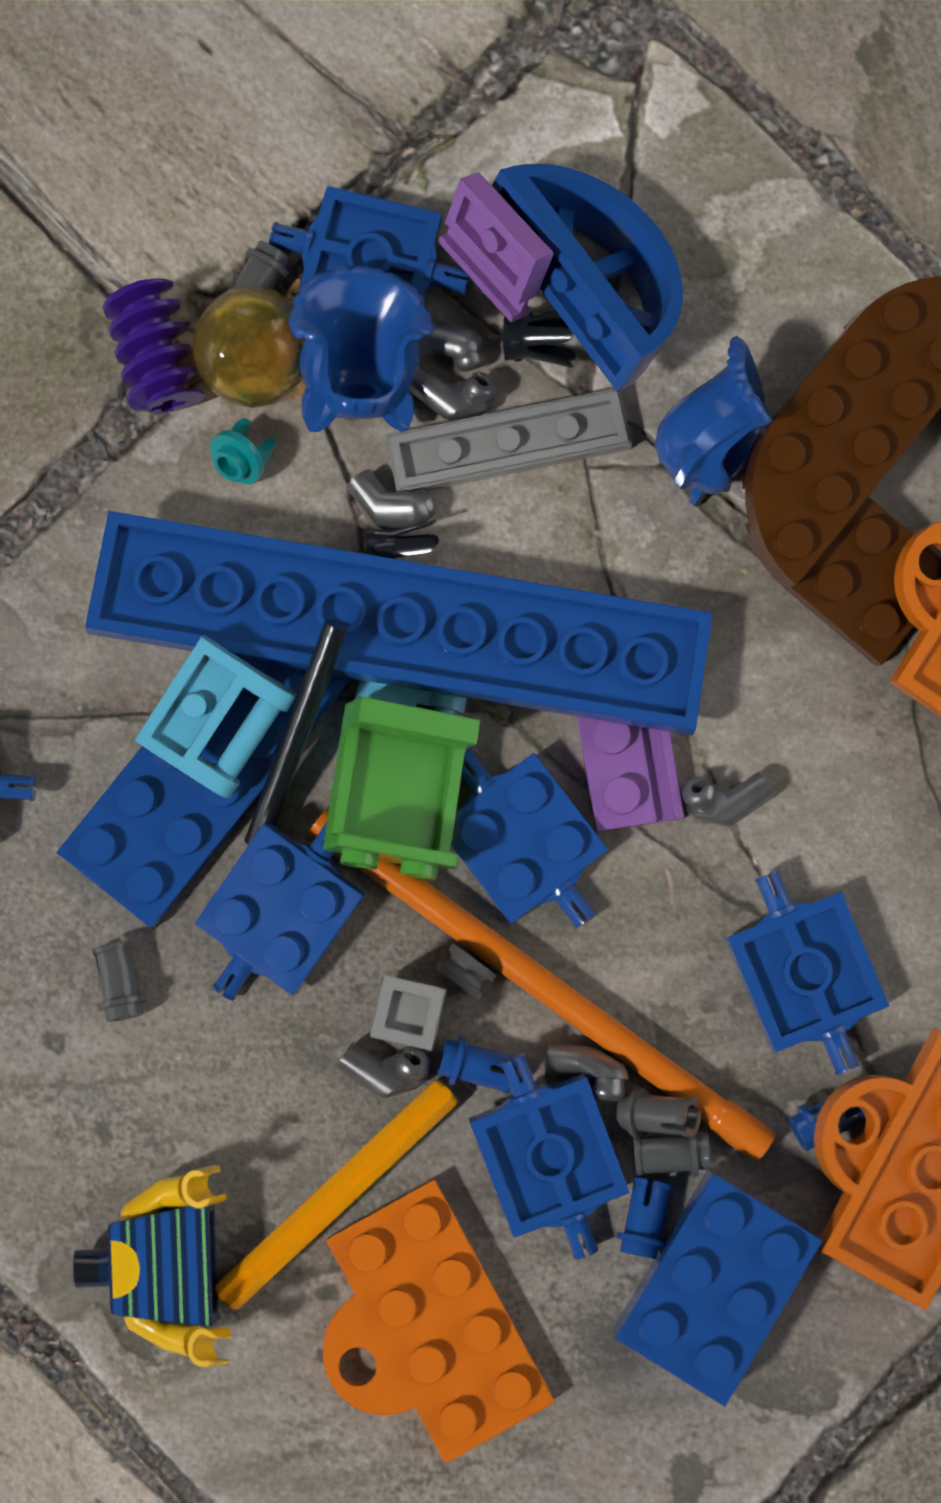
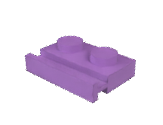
M479 172L460 178L445 221L449 227L448 232L440 235L438 242L510 322L526 317L531 311L528 302L531 298L537 296L554 253Z
M576 716L596 833L652 825L672 820L677 821L684 818L670 732Z

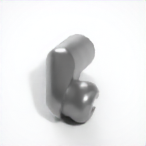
M436 321L433 323L435 330L430 338L423 337L417 340L419 361L440 353L453 357L455 366L462 372L472 371L480 367L485 361V353L481 348L483 339L471 328L447 321Z
M421 365L415 372L410 384V390L414 396L442 418L453 420L481 415L489 410L495 402L494 395L497 392V386L494 379L483 372H474L465 381L447 384L425 365Z
M352 1042L341 1057L336 1068L375 1095L387 1098L419 1088L428 1078L430 1060L423 1050L414 1047L406 1048L401 1053L378 1060Z
M547 1043L545 1074L573 1077L585 1074L587 1078H593L592 1093L595 1100L621 1101L624 1098V1080H629L626 1067L622 1063L594 1047Z

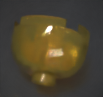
M249 286L229 289L208 304L196 323L192 351L197 372L210 391L230 404L256 408L276 404L296 390L303 380L299 360L305 338L296 339L291 334L289 317L294 307L293 301L274 289Z

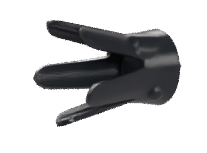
M556 310L539 314L530 312L528 316L514 322H510L504 316L503 334H489L487 336L488 340H503L505 361L514 360L515 362H520L523 359L530 358L573 368V364L570 361L576 359V354L572 349L550 345L566 343L572 337L570 328L561 316H558L559 314Z
M437 519L393 532H385L383 529L367 530L366 551L352 552L392 559L431 552L438 545L439 538L437 535H399L431 526L437 522Z

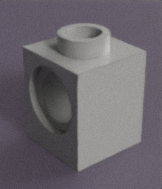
M384 975L370 1037L433 1051L447 990Z

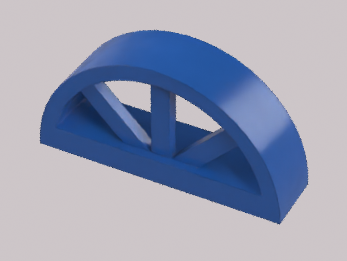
M523 164L501 169L492 187L554 253L540 290L617 393L629 387L646 371L671 335L681 314L683 304L682 277L678 262L667 239L653 220L635 202L616 188L591 175L571 168L548 164ZM573 227L596 240L612 255L593 262L573 236ZM627 272L637 289L643 310L626 305L607 280Z

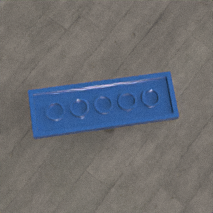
M245 661L265 675L281 682L298 695L306 673L305 670ZM331 675L310 734L354 679ZM246 688L242 689L201 752V757L210 763L216 764L259 699L257 695ZM295 701L287 712H279L237 776L240 784L230 799L211 791L142 746L56 853L147 926L155 929L260 798Z

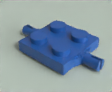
M326 186L320 212L310 225L308 231L274 222L272 232H270V245L275 248L302 254L304 272L299 289L305 282L311 280L313 276L323 274L324 271H333L338 266H346L350 269H354L356 266H367L370 269H382L385 273L390 272L397 275L401 281L405 280L415 287L418 294L423 298L430 291L431 286L465 295L467 284H469L470 277L462 268L437 262L436 244L442 225V213Z
M467 750L464 754V759L473 769L475 775L473 776L463 763L461 777L472 793L463 807L456 812L451 846L510 924L515 923L537 905L555 900L574 924L575 929H577L585 921L571 904L572 901L587 920L592 918L597 912L591 908L574 884L577 883L584 869L609 851V849L535 753H532L509 772L491 777L474 755L473 750Z
M327 822L311 845L292 840L270 823L262 824L194 923L220 942L229 956L232 957L218 980L212 985L217 993L224 991L221 995L224 998L234 1001L235 996L252 972L266 976L292 996L298 994L367 895L344 878L335 863L330 860L335 852L323 850Z
M777 870L768 874V878L767 875L755 879L770 914H767L754 927L725 939L772 1053L803 1041H823L834 1067L835 1075L847 1072V1068L852 1070L860 1066L845 1031L849 1030L862 1017L889 1007V1003L842 891L814 903L792 904L779 874L780 871Z
M524 1052L513 1055L521 1074L520 1079L517 1078L510 1057H506L499 1063L504 1070L513 1095L500 1106L468 1119L513 1238L541 1227L563 1226L573 1252V1258H586L578 1234L582 1235L589 1256H591L599 1248L595 1243L586 1217L601 1204L629 1194L630 1191L585 1074H580L555 1085L536 1086Z

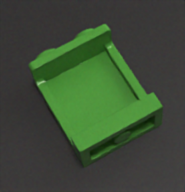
M362 696L345 704L323 850L341 853L340 863L352 867L377 869L379 860L401 864V875L420 879L435 880L437 879L438 871L457 868L459 855L450 853L464 754L465 748L477 745L480 720Z

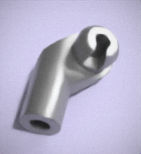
M370 469L359 473L346 486L347 490L372 521L384 530H400L427 522L436 513V501L428 491L416 489L413 492H387Z
M756 772L734 789L709 783L708 778L700 776L690 779L682 790L683 806L695 819L722 826L736 824L775 796L772 787L760 772Z

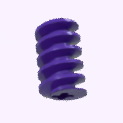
M152 278L128 284L113 292L102 306L106 318L112 320L108 329L113 341L119 343L115 349V356L118 363L125 366L121 372L122 381L125 386L132 388L127 395L128 403L132 409L141 412L165 413L178 411L193 406L205 399L203 390L185 389V384L196 379L199 376L197 367H179L178 362L188 358L193 354V350L190 344H173L172 340L183 335L187 328L185 323L181 321L167 322L166 317L181 309L178 299H161L160 295L168 292L175 286L173 281L168 279Z

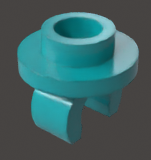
M243 418L234 424L232 430H223L211 440L210 452L216 470L224 478L248 485L255 483L262 476L264 465L271 458L276 439L270 436L263 444L254 445L246 438L251 421Z

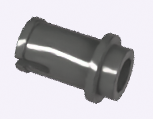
M260 240L255 249H247L245 254L249 259L228 296L222 301L228 308L253 322L257 320L259 311L279 277L286 278L289 273L285 267L290 258L274 246Z
M129 941L107 944L93 949L103 1002L98 1004V1010L105 1011L107 1022L142 1016L141 1004L147 1002L146 995L139 994L131 950L133 947L132 942Z
M635 1088L631 1093H625L624 1098L618 1102L617 1122L622 1130L628 1131L632 1137L637 1138L644 1137L648 1132L694 1137L700 1126L701 1109L696 1108L699 1102L695 1097L650 1095L645 1088Z
M698 1132L694 1137L661 1135L633 1138L637 1176L693 1171V1177L699 1176V1170L711 1169L708 1132Z

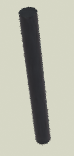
M329 619L324 621L244 839L247 845H249L262 824L270 823L274 827L276 826L348 631V627L340 622Z

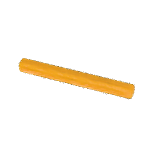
M440 1080L433 1081L216 1284L215 1291L224 1304L233 1311L240 1309L456 1106L458 1100L454 1093Z

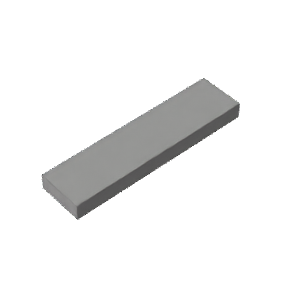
M614 388L385 435L397 492H413L416 489L430 491L631 450L632 447L621 392L617 393Z

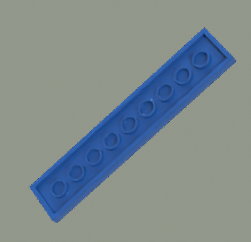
M108 511L85 629L87 634L186 651H192L200 638L205 635L242 660L306 671L324 621L329 619L340 622L348 627L345 640L332 675L693 736L697 726L713 613Z

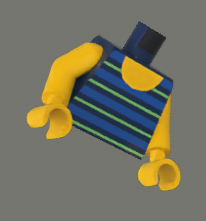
M211 1165L192 1170L185 1175L157 1180L124 1204L120 1220L108 1224V1248L75 1250L73 1257V1278L76 1288L109 1286L110 1311L112 1315L124 1316V1321L130 1331L165 1351L190 1357V1360L198 1367L226 1366L229 1360L221 1359L215 1354L214 1342L215 1339L232 1338V1331L227 1327H201L212 1326L219 1319L218 1295L215 1291V1286L218 1283L215 1204L225 1201L227 1196L226 1194L215 1196L208 1188L209 1175L221 1172L219 1165Z

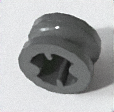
M453 943L448 949L451 953L450 959L445 963L438 962L435 969L473 998L479 1000L483 995L480 991L481 985L486 981L493 982L496 975Z

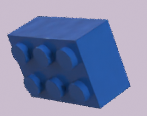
M706 1170L664 1241L666 1242L665 1247L660 1248L657 1260L654 1259L613 1327V1335L619 1342L726 1407L823 1240L714 1173Z

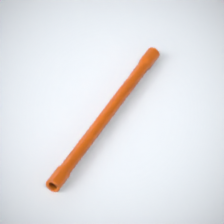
M329 806L310 829L307 836L314 840L327 822ZM335 852L334 856L341 860V853ZM381 860L378 861L377 869L352 867L362 871L666 1095L681 1098L695 1097L699 1102L696 1108L701 1109V1120L709 1126L713 1133L751 1161L757 1163L766 1153L777 1135L774 1130L734 1101L724 1099L426 880L401 875V864Z

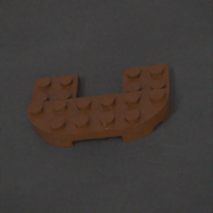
M941 277L924 278L905 283L880 296L853 316L843 327V332L777 413L771 417L773 421L767 426H763L750 449L743 473L742 489H745V506L748 523L745 526L752 546L763 566L786 591L875 666L883 665L913 628V624L906 618L900 608L894 586V574L898 557L913 534L874 502L869 495L937 411L941 412ZM925 547L919 557L920 569L927 578L937 580L941 577V558L931 549Z

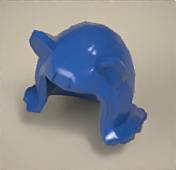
M338 266L333 271H324L323 274L313 276L311 280L301 286L299 289L300 294L294 297V307L289 317L291 334L296 339L305 338L299 362L301 374L306 385L301 409L308 431L319 432L324 430L336 417L350 420L383 418L396 430H408L413 420L415 409L410 384L419 362L417 340L423 337L430 338L435 330L431 314L424 307V298L407 281H401L397 275L390 272L385 273L379 268L370 269L367 266H356L354 269H350L346 266Z
M737 335L730 340L728 366L678 401L666 413L658 426L655 447L659 461L670 475L674 477V483L677 487L686 489L690 486L689 503L694 507H697L708 494L717 495L730 491L732 487L731 478L745 467L750 449L763 426H767L773 421L765 406L762 384L751 351L746 342Z

